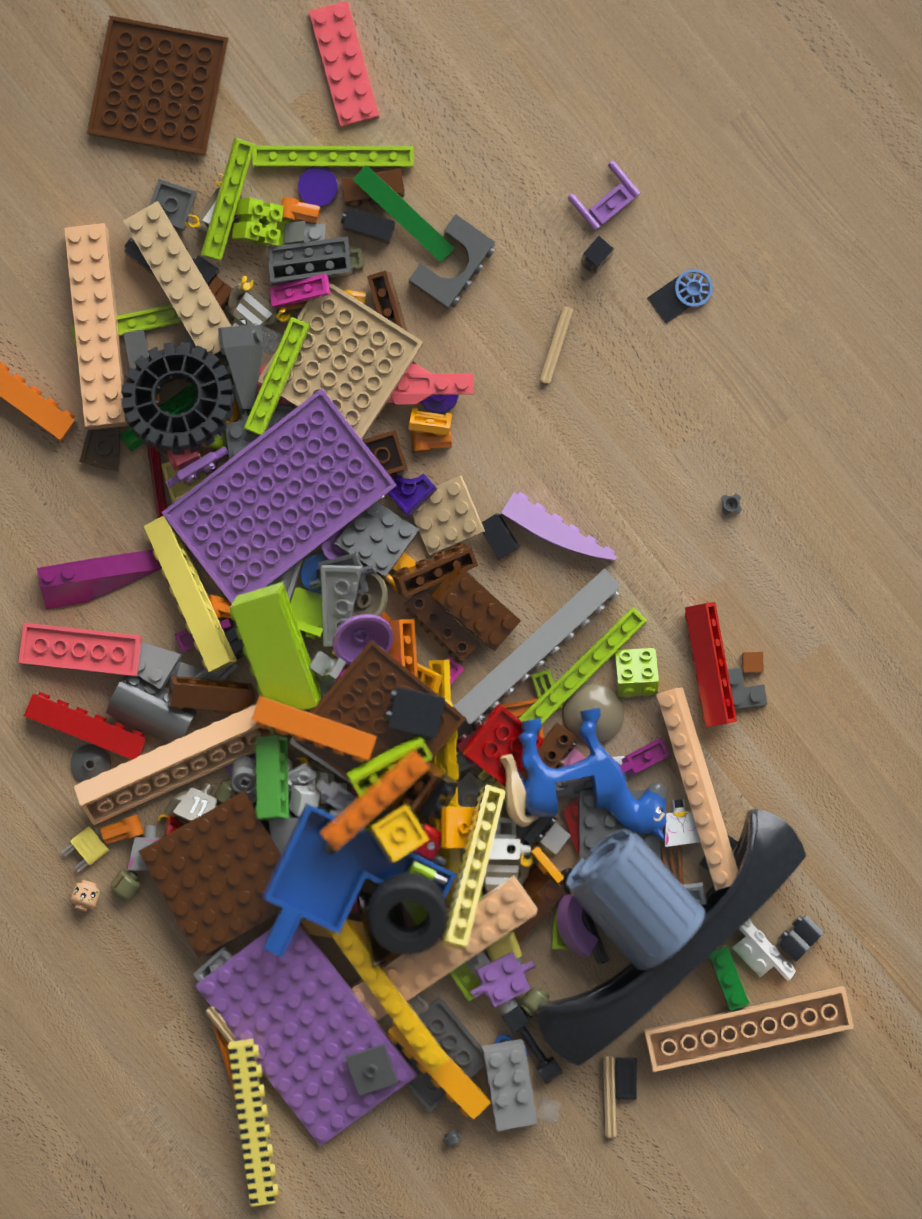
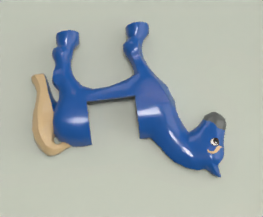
M600 708L580 711L583 723L579 728V733L585 740L590 755L569 766L556 769L547 767L542 762L537 751L536 741L538 732L542 727L541 718L521 722L523 730L519 736L523 747L521 764L528 771V777L525 780L522 778L512 754L503 755L500 758L506 770V809L508 816L514 823L520 827H526L538 818L556 816L558 814V801L555 782L590 776L596 808H606L628 829L644 834L653 833L658 838L665 839L662 829L666 824L667 788L660 782H654L648 786L641 798L636 800L628 789L625 775L620 765L605 751L597 738L596 725L601 716Z

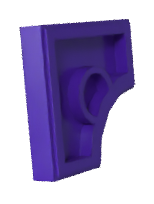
M424 473L413 479L402 478L396 474L392 479L397 486L390 490L388 494L409 517L438 488Z

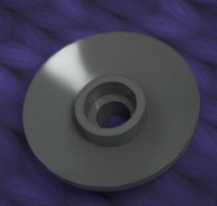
M94 744L84 745L77 749L72 756V773L80 782L89 780L111 770V758L102 747ZM90 760L94 763L92 768H88L86 765Z

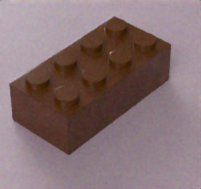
M396 430L363 440L389 476L408 471Z
M458 565L431 595L433 599L493 651H496L521 622L517 616Z

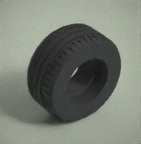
M405 872L390 876L388 879L386 878L375 888L369 901L368 921L370 931L375 940L382 947L390 950V952L399 953L400 955H413L427 951L435 943H438L447 926V905L443 892L434 881L428 877L426 878L424 875L421 876V874ZM411 900L420 903L426 908L427 917L416 926L403 927L395 924L388 917V912L396 903Z

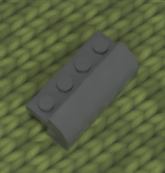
M348 237L268 247L270 262L268 265L272 286L326 274L328 279L353 275Z
M125 675L116 687L106 713L169 744L187 735L189 727L198 711L185 707L184 709L173 708L169 705L167 698L169 691L161 690L139 676Z

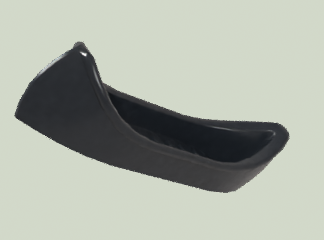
M752 809L748 811L738 844L733 853L738 868V873L731 886L715 890L713 885L705 894L706 904L701 905L705 910L703 921L693 936L677 952L652 968L637 970L630 964L612 979L589 991L559 1000L542 1002L538 1005L536 1014L539 1028L551 1049L566 1061L580 1066L606 1048L646 1015L750 919L805 859L806 853L803 844L794 829L783 819L765 810Z

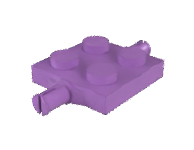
M225 446L216 452H210L180 470L174 477L165 482L169 489L179 482L192 484L199 479L198 475L214 471L216 469L215 465L219 464L217 462L218 459L229 453Z
M510 952L476 969L481 986L470 991L473 994L472 997L475 999L485 994L492 1006L496 1007L530 990L525 973L536 968L535 965H532L534 962L531 960L521 966L514 953Z

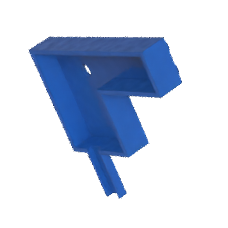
M306 803L262 895L264 899L282 907L263 949L283 958L301 917L340 933L365 877L380 884L390 876L405 873L413 860L436 870L437 874L447 878L445 885L432 880L438 885L446 898L457 874L411 852L390 863L373 835L362 829L337 851L335 850L333 854H326L324 846L329 842L322 836L320 831L336 817Z

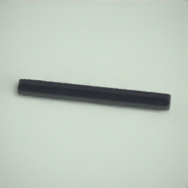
M571 868L561 871L569 895L572 893L570 892L571 888L567 885V879L572 871ZM583 908V924L591 934L598 938L592 950L597 963L603 964L608 961V956L592 917Z

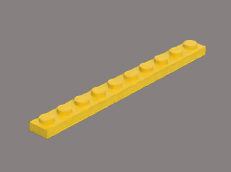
M347 919L340 933L326 928L429 1070L433 1072L448 1061L449 1058L380 964L376 967L372 966L369 949Z

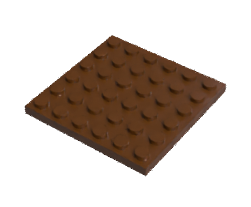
M110 16L87 134L206 156L227 51L228 37Z
M371 640L311 712V714L377 736L369 760L364 759V762L352 759L353 755L346 752L344 756L332 752L333 748L325 746V749L313 745L314 741L308 739L302 743L350 781L347 775L348 772L418 735L388 727L389 722H385L387 711L392 710L394 703L390 702L392 690H397V686L436 696L439 695ZM447 701L444 704L437 737L420 735L433 758L466 719ZM397 797L384 808L386 812L392 806Z
M246 791L241 792L138 851L198 958L270 919L281 911V906L262 897L281 854L262 820L257 819L255 807Z

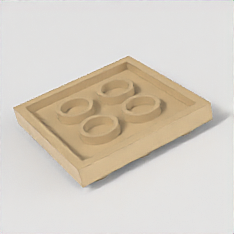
M462 476L437 485L438 489L412 513L429 555L485 532Z

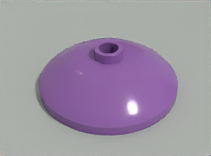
M368 614L355 616L345 621L336 630L333 637V649L338 658L351 665L371 640L388 653L393 644V632L388 622L379 616Z

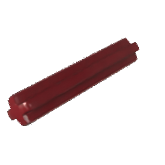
M147 446L158 519L163 516L161 512L167 509L160 453L156 450L155 446H152V448Z

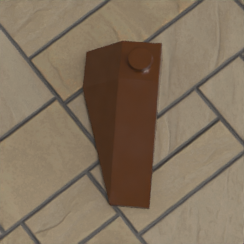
M535 864L530 868L529 876L522 887L538 909L534 916L510 931L515 933L518 944L566 892Z

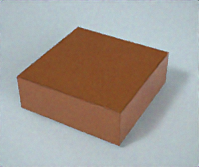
M742 652L743 673L764 672L763 652Z

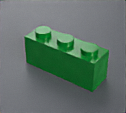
M724 945L717 948L708 958L728 1009L733 1011L750 1004L728 946Z

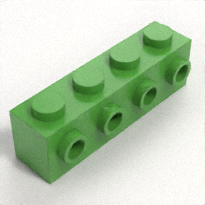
M280 735L257 737L255 745V773L257 775V784L255 786L257 805L255 810L257 819L264 821L289 819L288 738Z

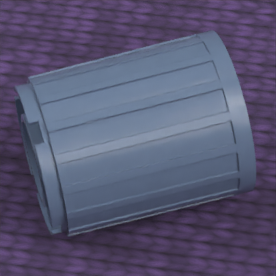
M623 829L600 841L591 849L593 854L586 861L581 858L568 876L567 885L571 888L570 892L637 970L652 968L677 952L697 931L705 915V910L698 901L693 898L636 833L632 834L630 830Z

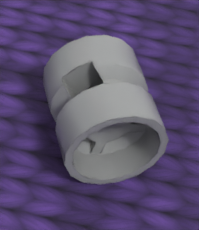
M239 757L232 764V787L238 793L246 791L247 794L255 791L257 784V775L255 773L256 761L251 757Z

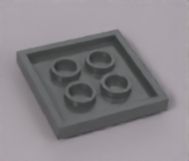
M376 501L349 523L335 542V547L346 554L358 552L361 564L364 566L375 564L376 567L373 569H377L376 573L385 579L419 533V529Z

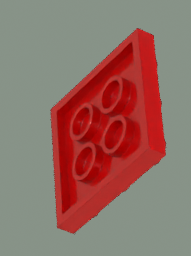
M497 704L462 753L505 787L506 770L500 758L503 755L512 754L517 769L521 774L524 769L521 764L523 747L519 736L523 730L522 721L505 707ZM539 735L536 741L537 750L545 741Z

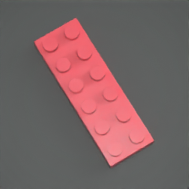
M348 1L309 11L340 127L378 118L377 106Z
M23 623L18 663L137 676L142 636Z

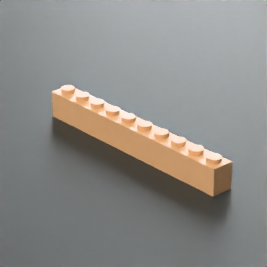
M683 687L658 693L657 698L715 890L731 886L738 873V868Z

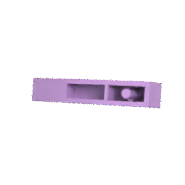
M521 492L518 494L513 493L501 512L502 516L534 536L557 547L602 560L614 562L617 558L614 555V550L607 546L602 548L597 544L598 540L590 535H587V537L580 534L581 530L572 524L567 526L562 523L563 518L554 513L552 516L546 513L544 506L539 503L535 505L528 501L529 497Z

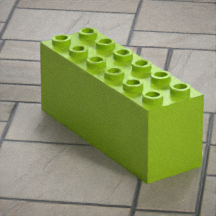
M283 582L236 596L229 612L232 620H235L238 626L236 628L238 638L243 640V652L245 657L250 660L251 674L257 679L258 694L300 710L316 707L322 697V691L317 677L310 669L311 660Z

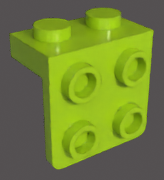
M298 587L294 591L290 604L299 629L305 632L304 636L315 640L317 636L322 638V595Z
M654 648L617 650L615 658L618 697L630 698L633 696L649 697L657 695L659 691L656 650Z

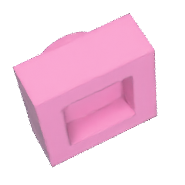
M574 748L565 758L563 765L569 766L586 757Z

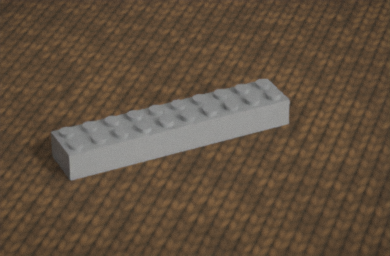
M604 568L454 705V708L466 717L465 720L469 724L474 723L476 725L485 717L483 713L487 709L492 711L500 703L498 699L502 695L506 698L515 690L513 685L516 682L520 684L530 676L528 672L532 668L537 670L545 662L543 658L547 654L551 657L559 650L558 644L562 640L566 643L575 635L574 629L577 627L582 629L590 621L588 617L592 613L596 616L605 607L603 603L607 599L611 602L620 594L618 589L621 586Z

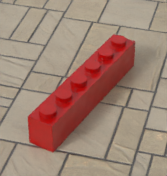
M703 603L685 607V620L689 629L688 637L692 646V659L695 663L696 680L700 690L699 698L702 702L703 720L706 723V727L737 722L716 603Z
M40 691L38 695L32 694L24 713L25 717L132 760L142 755L148 740L144 738L145 733L135 729L129 732L124 730L125 725L114 722L113 725L106 722L107 718L97 714H95V717L87 715V710L76 707V710L69 708V703L60 699L57 702L49 700L50 695Z

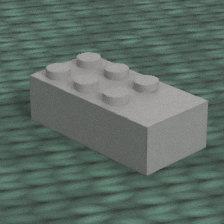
M517 1039L482 1046L496 1130L501 1131L537 1124L523 1040Z

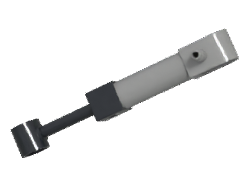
M482 950L467 960L466 963L480 981L476 969L490 963ZM512 998L496 1006L511 1032L519 1031L540 1064L535 1068L544 1082L548 1084L563 1074L553 1056L547 1059L525 1026L529 1023V1020L515 999Z

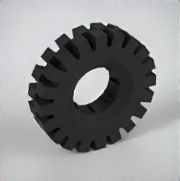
M174 342L163 344V350L159 351L157 346L148 350L149 356L147 358L141 355L135 361L136 368H129L125 376L127 383L122 385L121 393L123 399H121L125 417L137 438L140 437L145 445L150 448L155 446L158 452L167 454L168 450H172L174 455H184V450L190 449L191 453L201 450L199 445L203 443L208 447L215 442L214 436L216 434L221 436L225 431L226 421L230 422L233 415V387L224 365H221L220 360L213 353L209 355L205 348L198 345L194 349L191 343L180 342V347H175ZM177 379L193 383L197 387L195 390L199 395L197 402H194V407L191 410L180 415H170L169 412L165 413L159 409L160 404L156 401L157 395L166 383Z

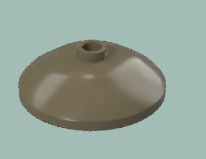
M372 573L366 575L369 591L356 595L352 617L367 614L379 617L382 615L387 604L388 591L385 581L379 574Z
M597 683L582 685L565 702L563 710L565 725L570 732L577 736L576 739L586 743L579 733V728L583 723L580 711L601 709V716L596 725V735L600 743L613 738L622 726L624 719L623 704L618 695L605 685Z

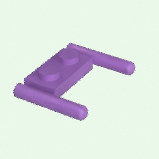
M610 161L608 167L622 183L589 210L584 207L574 194L568 196V200L594 231L599 229L641 194L615 161Z

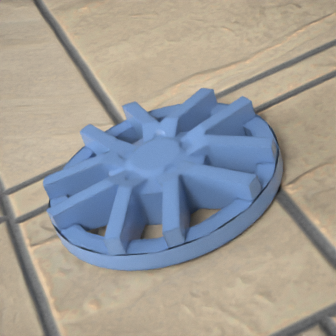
M687 270L676 281V296L681 303L687 306H701L712 295V281L701 270ZM693 273L692 280L686 274ZM696 273L701 274L699 281L695 280ZM682 277L688 281L687 284L680 281ZM705 277L708 283L701 284L703 278ZM680 284L685 288L679 291L678 286ZM702 287H709V292L702 291ZM686 291L688 295L682 298L680 294ZM701 294L707 295L706 299L703 300ZM691 296L692 303L685 300ZM694 296H698L700 303H695Z

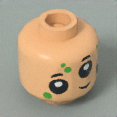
M82 880L81 883L75 885L70 899L75 904V909L86 912L87 909L95 908L100 895L97 884Z

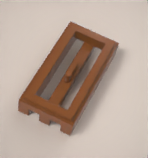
M681 846L661 847V862L666 866V851H669L670 872L674 876L673 850H677L679 882L684 885Z

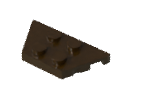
M360 889L357 894V901L372 966L376 967L394 952H390V950L382 947L373 937L368 921L369 901L372 894ZM398 902L390 908L388 917L395 924L406 927L401 902Z

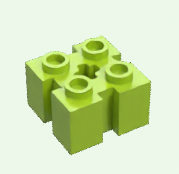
M254 198L239 199L235 215L239 216V221L234 223L232 239L252 242V244L262 247L279 246L281 230L276 228L277 223L282 222L284 206L264 203V201Z

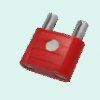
M424 823L421 828L429 840L410 852L430 862L435 861L445 865L446 859L437 855L442 846V832Z

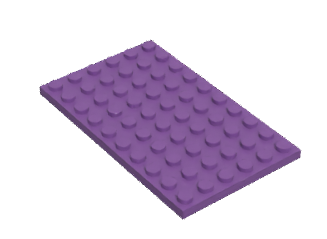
M321 388L161 513L228 600L233 603L238 595L266 587L397 485L323 388Z
M299 922L283 958L263 949L272 930L270 928L195 986L210 1006H214L238 1041L254 1039V1044H258L260 1057H256L257 1065L261 1064L264 1075L317 1143L322 1146L415 1078L417 1073ZM385 1043L398 1083L359 1096L345 1057Z

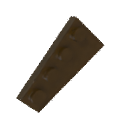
M120 427L88 430L79 462L119 472Z

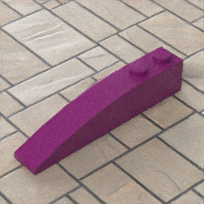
M153 550L39 567L37 572L46 609L89 602L119 587L161 570L162 566L155 558Z

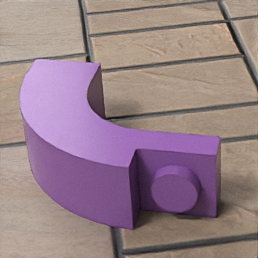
M572 894L562 895L557 909V926L560 936L566 946L576 955L589 956L598 938L591 934L583 924L582 905Z

